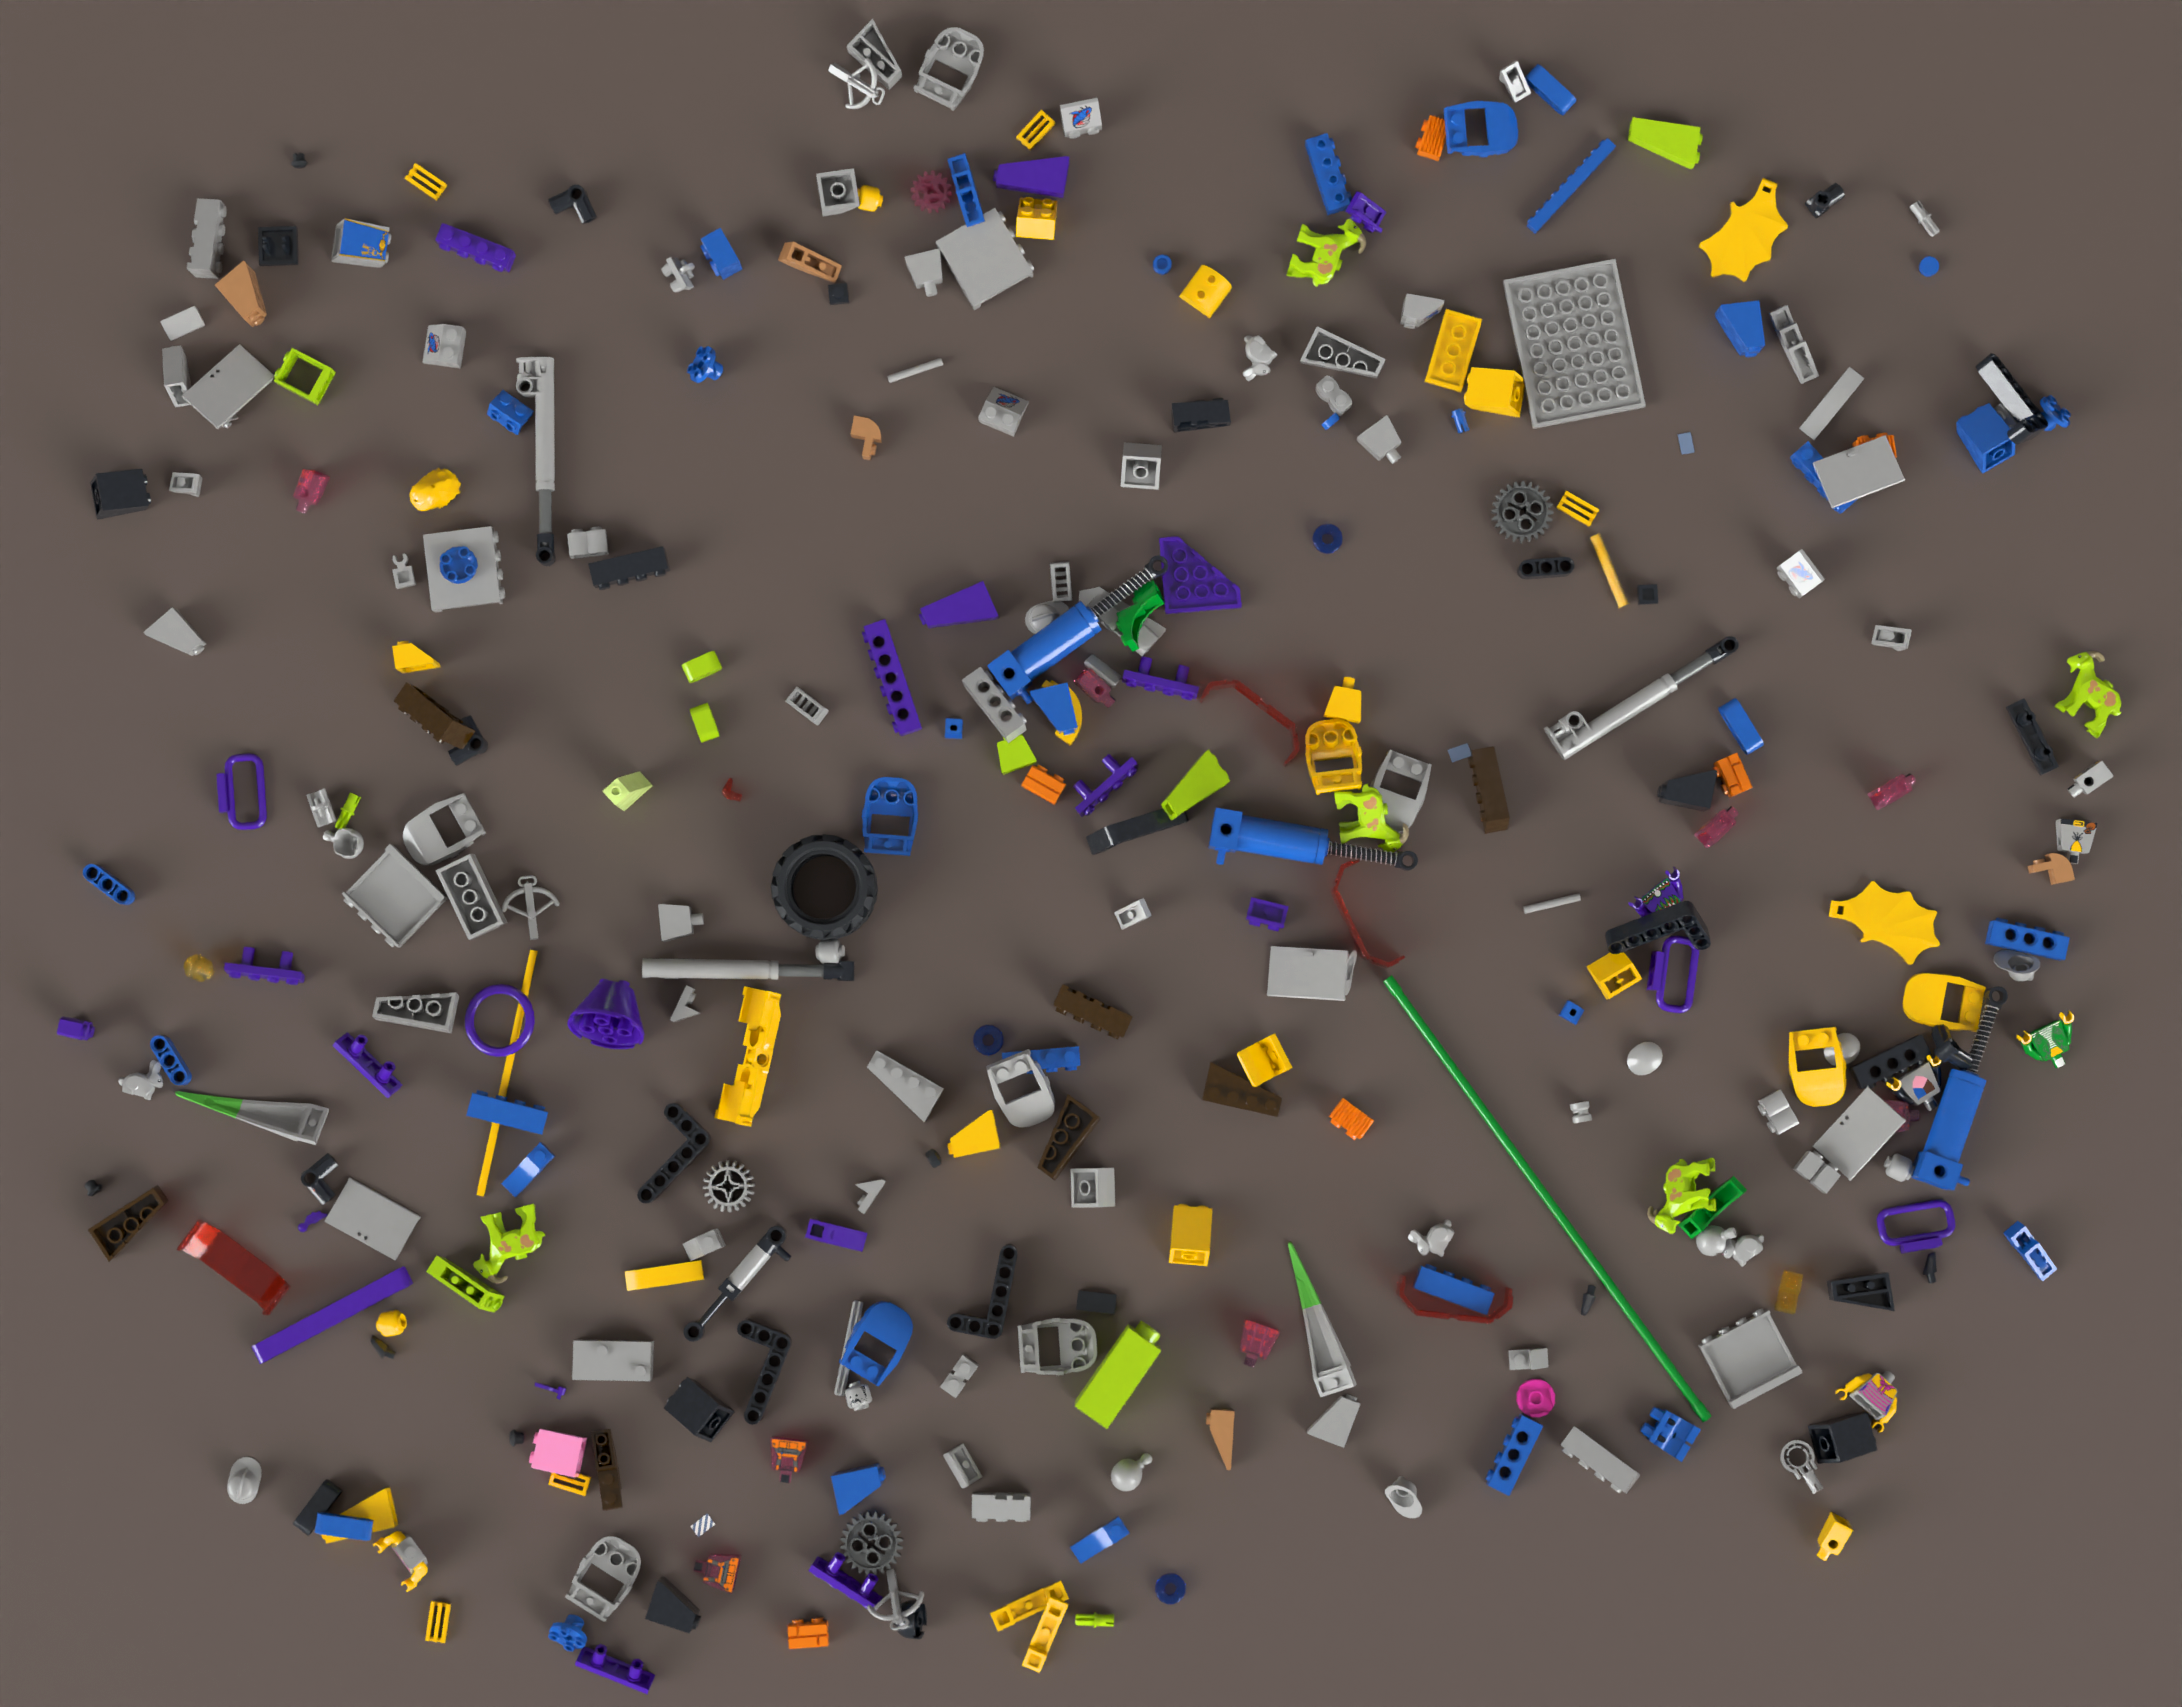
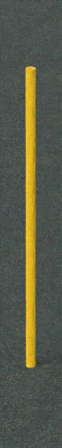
M530 950L521 992L527 998L538 952L535 950ZM518 1003L509 1045L519 1038L524 1010L520 1003ZM515 1053L506 1057L498 1094L500 1096L506 1097ZM493 1122L476 1194L479 1196H484L500 1126V1124Z

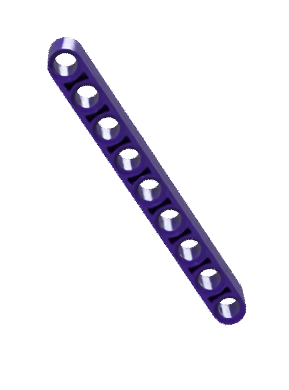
M403 1266L253 1345L251 1348L259 1363L262 1364L412 1285L413 1281L406 1267Z

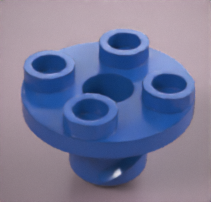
M700 346L697 349L696 357L687 369V373L690 374L692 381L700 383L706 377L717 380L721 376L723 365L715 361L716 353L713 348Z
M2052 395L2044 396L2040 399V405L2043 408L2041 413L2048 422V427L2044 431H2052L2056 424L2064 428L2070 425V412L2066 408L2061 409L2057 405V400Z
M568 1615L564 1623L557 1622L552 1624L548 1637L563 1645L567 1651L573 1652L575 1649H581L587 1643V1636L581 1631L585 1623L577 1615Z

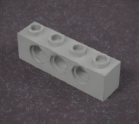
M979 667L962 679L963 685L1009 743L1027 730L1025 725L1027 721L1021 713H1016L1014 710L1016 707L1010 699H1005L1003 696L1005 693L999 685L995 686L992 682L993 677L988 670L984 672ZM983 687L989 688L987 692L980 691ZM995 701L1001 702L998 706H992V703ZM1006 715L1012 716L1008 721L1002 720Z

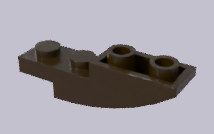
M611 1429L591 1432L603 1511L623 1508L620 1473Z

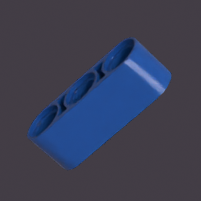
M1537 64L1525 76L1528 86L1560 115H1564L1577 102L1574 95L1541 65Z
M1736 698L1718 708L1722 718L1746 755L1764 745L1760 735Z
M89 864L84 867V878L115 902L123 905H130L134 902V891L103 867L95 864ZM96 868L97 876L92 878L90 872ZM111 879L113 886L107 890L106 882ZM126 891L128 898L122 901L121 894Z
M162 1035L154 1036L150 1041V1047L171 1082L175 1085L189 1084L192 1074L171 1039ZM160 1039H163L165 1042V1046L162 1049H159L157 1046ZM170 1055L175 1059L174 1064L171 1066L167 1062ZM182 1071L185 1078L182 1082H179L177 1075Z
M319 1512L317 1514L315 1533L370 1541L374 1520Z

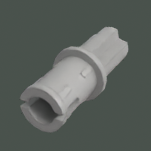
M1920 200L1909 207L1919 220L1918 223L1924 226L1930 236L1933 237L1939 233L1938 227L1930 217L1931 213L1925 210Z

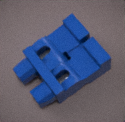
M1653 1407L1649 1416L1657 1420L1655 1425L1652 1427L1645 1422L1640 1432L1647 1437V1440L1682 1462L1691 1448L1685 1442L1693 1444L1701 1429L1665 1409Z

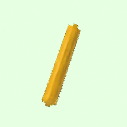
M1596 534L1590 537L1591 542H1593L1594 549L1597 551L1600 564H1602L1603 571L1606 573L1605 575L1611 586L1610 588H1612V593L1615 595L1619 608L1629 603H1626L1628 602L1626 601L1627 598L1625 599L1626 596H1624L1625 594H1623L1624 592L1620 588L1622 585H1620V581H1617L1619 579H1616L1618 576L1616 577V572H1614L1615 570L1611 566L1612 561L1608 559L1610 557H1607L1609 554L1607 555V550H1605L1606 548L1602 544L1603 539L1599 537L1601 535Z

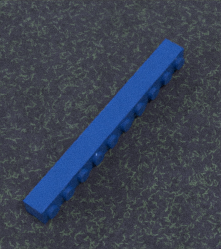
M1608 138L1602 140L1599 143V147L1591 152L1592 155L1583 160L1584 164L1582 166L1579 165L1575 169L1576 172L1569 175L1568 181L1566 183L1563 182L1559 186L1558 192L1555 191L1551 195L1552 198L1544 202V207L1542 209L1539 208L1535 212L1536 215L1529 218L1527 227L1536 234L1615 149L1616 145Z

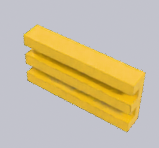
M1041 109L1016 136V139L1021 141L1031 151L1055 125V121ZM1043 116L1044 119H1043V120L1036 126V128L1024 139L1023 136H1024V135L1031 129V127ZM1049 121L1048 125L1029 144L1028 142Z
M415 163L408 176L406 175L405 180L437 201L447 187V184ZM417 170H419L421 173L435 181L441 187L438 188L437 186L426 180L424 177L416 173ZM415 176L423 183L437 191V193H432L431 191L420 185L418 182L413 180L412 177Z
M1568 491L1564 493L1556 507L1590 527L1599 511L1598 508ZM1568 497L1569 499H1571V500L1575 501L1576 503L1582 505L1583 507L1589 509V510L1592 511L1593 513L1591 514L1590 512H1588V511L1584 510L1583 508L1577 506L1576 504L1570 502V501L1567 500L1566 498ZM1563 503L1579 511L1580 513L1586 515L1590 519L1587 520L1581 517L1580 515L1574 513L1573 511L1567 509L1566 507L1562 506Z
M551 1473L548 1485L586 1496L592 1477L580 1473L578 1478L586 1480L583 1483ZM554 1478L582 1486L583 1490L554 1482Z
M431 1601L425 1641L446 1642L451 1603ZM435 1606H438L437 1617H436V1624H435V1630H434V1637H433V1636H431V1633H432L434 1612H435ZM442 1607H446L442 1636L440 1638L438 1637L441 1621Z

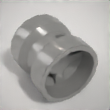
M1589 1101L1570 1104V1109L1574 1113L1572 1117L1573 1123L1592 1120V1116L1588 1112L1590 1107Z

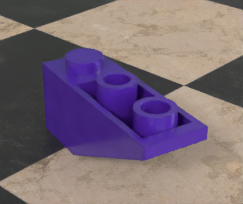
M811 1218L805 1238L863 1252L868 1233Z

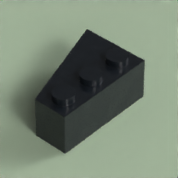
M1215 398L1212 401L1198 400L1194 402L1172 403L1171 405L1174 433L1231 425L1228 400L1223 398Z
M1887 1272L1826 1280L1829 1300L1895 1311L1889 1273Z

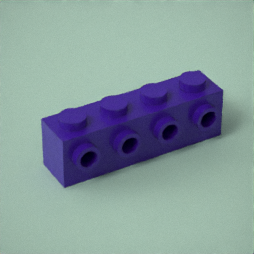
M442 223L435 239L439 248L448 252L450 250L455 251L457 255L463 258H473L475 262L481 265L486 263L499 272L503 270L510 272L516 257L512 249Z

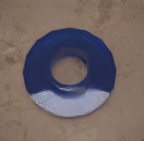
M1332 524L1319 526L1314 531L1312 538L1316 549L1326 554L1337 551L1343 541L1341 531ZM1324 534L1332 535L1333 542L1331 544H1325L1322 541Z
M985 1025L976 1030L973 1043L979 1053L993 1055L1000 1051L1003 1046L1004 1038L1002 1032L997 1027ZM985 1035H992L994 1038L993 1045H984L983 1037Z
M1168 1573L1162 1575L1157 1580L1155 1592L1161 1602L1175 1604L1183 1599L1186 1593V1586L1180 1576ZM1173 1583L1176 1586L1175 1593L1167 1594L1165 1592V1585Z

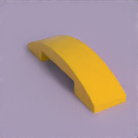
M702 1260L625 1271L627 1291L703 1280L704 1274Z
M1062 1581L1034 1591L991 1612L990 1615L997 1631L1003 1630L1024 1618L1044 1610L1050 1596L1061 1601L1068 1600L1069 1597Z
M1050 1596L1022 1666L1040 1673L1069 1603Z

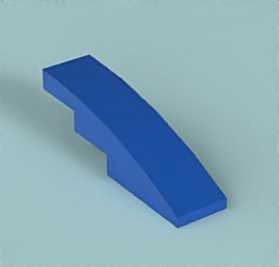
M966 154L947 159L966 226L970 227L985 222Z

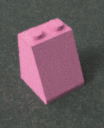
M539 1429V1432L535 1433L533 1441L536 1444L535 1452H531L529 1463H532L531 1468L570 1477H579L587 1438Z

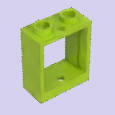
M292 348L285 354L282 367L276 370L274 382L300 397L319 405L336 372L332 368ZM298 358L322 370L310 394L285 382Z

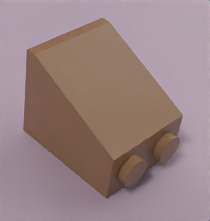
M242 261L217 282L215 286L242 318L254 327L255 325H260L265 320L264 317L267 316L255 271L245 261Z

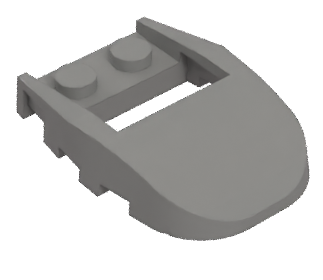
M957 27L943 30L935 39L933 46L925 54L923 65L919 71L917 86L914 85V91L954 111L971 89L973 81L977 76L984 55V48L980 39ZM935 60L968 76L961 91L928 75Z
M1390 749L1383 763L1378 768L1370 787L1376 788L1382 795L1383 803H1387L1388 814L1385 815L1386 823L1400 833L1403 832V823L1409 829L1424 803L1432 764L1419 761ZM1389 770L1422 782L1416 800L1381 788L1380 785L1385 771Z
M463 793L433 804L410 820L404 828L403 841L411 857L417 863L429 866L459 855L461 851L471 846L474 840L481 834L484 836L487 833L468 798ZM449 805L466 836L465 839L447 848L430 817L431 814Z
M1029 1049L986 1066L994 1097L1009 1122L1016 1127H1030L1050 1118L1055 1109V1098L1051 1091L1050 1081L1041 1070L1037 1061L1034 1062L1031 1058V1051ZM1032 1070L1041 1089L1006 1103L997 1084Z
M1052 1318L1018 1326L1021 1373L1033 1372L1043 1375H1064L1066 1373L1079 1372L1089 1368L1097 1357L1096 1334L1093 1327L1086 1321ZM1058 1326L1061 1365L1040 1367L1037 1328Z
M613 1536L604 1537L599 1540L586 1557L582 1559L571 1582L573 1584L570 1591L565 1596V1598L603 1622L607 1620L609 1615L628 1595L641 1566L638 1551L623 1539ZM591 1564L624 1583L613 1602L580 1582Z

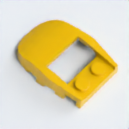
M1342 719L1322 720L1313 723L1308 728L1305 736V755L1308 772L1316 794L1320 795V793L1350 789L1361 790L1362 751L1353 726ZM1352 757L1354 768L1316 773L1314 761Z
M1918 973L1912 976L1906 983L1902 1003L1903 1010L1909 1019L1922 1025L1934 1027L1944 1024L1952 1031L1970 1030L1971 1032H1976L1979 1029L1978 1025L1986 987L1949 974ZM1947 982L1964 986L1957 1023L1940 1020Z
M1836 1027L1789 1032V1074L1797 1098L1805 1105L1813 1107L1832 1105L1837 1103L1845 1094L1846 1060L1844 1059L1841 1043L1837 1037ZM1834 1047L1836 1068L1797 1071L1795 1051Z

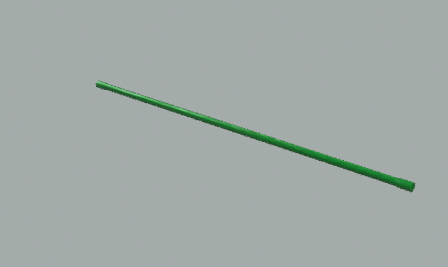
M1392 975L1388 977L1383 983L1403 1007L1691 1404L1694 1412L1702 1422L1708 1420L1712 1415L1692 1391L1403 993Z

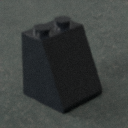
M142 469L95 474L90 485L97 520L144 511L149 507L151 497L150 493L146 492L148 481Z
M1717 770L1666 781L1662 786H1659L1657 791L1659 803L1703 812L1710 809Z
M689 1377L679 1384L678 1390L668 1398L667 1404L664 1406V1409L694 1436L708 1442L713 1441L735 1412L701 1384Z
M1867 1412L1854 1413L1808 1425L1818 1464L1841 1463L1877 1451L1876 1439L1873 1435L1871 1420Z
M661 1577L657 1581L645 1617L646 1620L690 1634L693 1629L696 1630L701 1616L698 1615L700 1609L667 1578Z

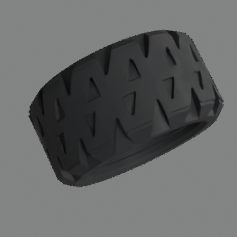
M812 835L792 844L782 854L783 856L777 861L772 874L771 893L777 912L792 929L812 939H840L852 934L867 921L877 901V877L867 856L856 845L836 835ZM824 856L835 857L847 863L854 873L856 880L854 899L850 906L836 917L829 919L810 917L799 908L795 900V878L799 870L810 860Z

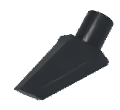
M1935 1252L1928 1254L1923 1270V1275H1927L1928 1283L1936 1282L1934 1272H1937Z
M1588 1285L1587 1292L1583 1295L1581 1315L1583 1316L1587 1315L1596 1299L1594 1296L1596 1287L1593 1285Z
M372 1335L371 1343L380 1357L383 1359L386 1356L394 1359L396 1352L389 1350L388 1345Z

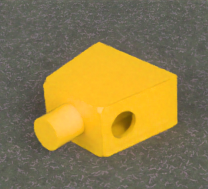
M1344 677L1342 687L1334 686L1323 717L1360 723L1361 691L1353 689L1354 678Z
M1830 1512L1817 1539L1821 1547L1817 1553L1819 1558L1827 1561L1831 1553L1839 1555L1853 1531L1848 1520Z

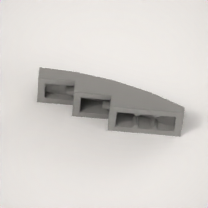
M1783 305L1768 312L1781 345L1800 383L1803 384L1818 377L1819 374L1807 343L1803 341L1798 325L1794 323L1788 305Z
M1849 367L1799 429L1815 440L1861 384L1864 377Z

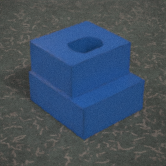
M946 718L945 738L962 739L963 719ZM951 725H953V726L956 725V726H957V730H956V731L950 730V726H951Z
M1567 1000L1558 1016L1576 1025L1584 1009ZM1571 1009L1576 1010L1573 1016L1569 1014Z

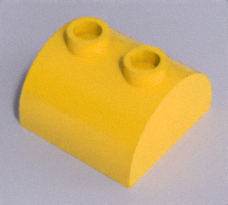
M1201 265L1179 297L1208 318H1211L1232 289V285L1212 268Z

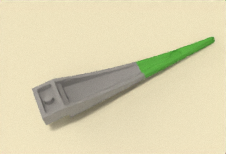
M180 1091L175 1092L176 1096L291 1140L316 1145L329 1113L328 1108L310 1103L256 1101Z
M1288 1242L1305 1321L1313 1379L1319 1395L1323 1397L1354 1387L1357 1384L1346 1353L1292 1242Z

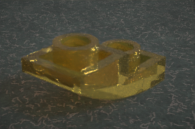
M1783 1271L1775 1311L1795 1314L1803 1274Z

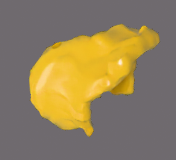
M437 468L412 486L409 493L410 501L413 506L421 511H428L437 507L441 509V507L448 505L450 500H453L456 495L460 494L459 488L461 483L456 478V475L448 469L444 468L441 470Z

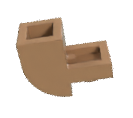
M854 416L851 437L865 440L862 457L863 459L871 460V455L875 456L877 444H874V442L882 443L880 429L871 419Z
M2057 853L2046 854L2045 859L2035 860L2033 865L2028 866L2029 874L2048 870L2051 885L2075 880L2071 863L2066 857Z

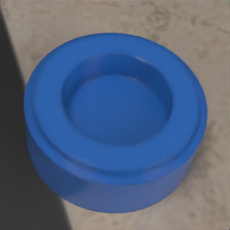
M1161 254L1155 257L1153 269L1156 273L1163 275L1171 270L1172 261L1167 255Z
M1925 257L1919 263V271L1926 277L1933 276L1939 269V263L1934 257Z
M1335 412L1321 425L1327 430L1340 417Z

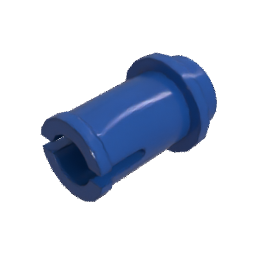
M1463 408L1452 411L1453 415L1451 418H1454L1458 434L1463 433L1461 425H1463L1465 432L1469 431L1470 429L1465 418L1466 411H1463Z

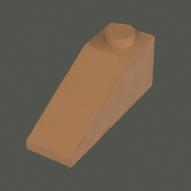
M795 242L784 243L778 259L793 268L836 283L842 265Z
M1210 1408V1413L1206 1414V1424L1209 1425L1226 1469L1231 1470L1234 1410Z

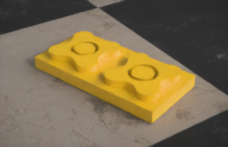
M1449 309L1445 310L1425 378L1426 383L1458 392L1462 391L1482 319Z

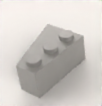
M872 19L847 45V50L862 66L866 64L864 59L869 58L875 67L877 79L890 90L902 77L901 69Z
M972 1493V1518H976L978 1522H986L988 1519H996L997 1522H1005L1007 1519L1017 1522L1030 1520L1031 1493Z

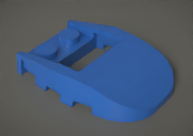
M1472 101L1444 108L1448 154L1462 152L1464 156L1488 157L1489 155L1507 153L1517 143L1518 126L1516 115L1512 108L1505 103ZM1485 108L1488 145L1467 146L1464 110Z
M881 777L869 785L864 809L862 810L865 853L910 856L918 822L917 793L909 781L902 778ZM872 814L910 817L908 836L870 833Z
M887 1301L876 1302L867 1309L861 1320L853 1327L852 1334L845 1345L846 1350L843 1358L839 1359L840 1364L876 1386H879L896 1367L913 1332V1323L909 1314ZM864 1331L897 1350L886 1368L854 1349Z

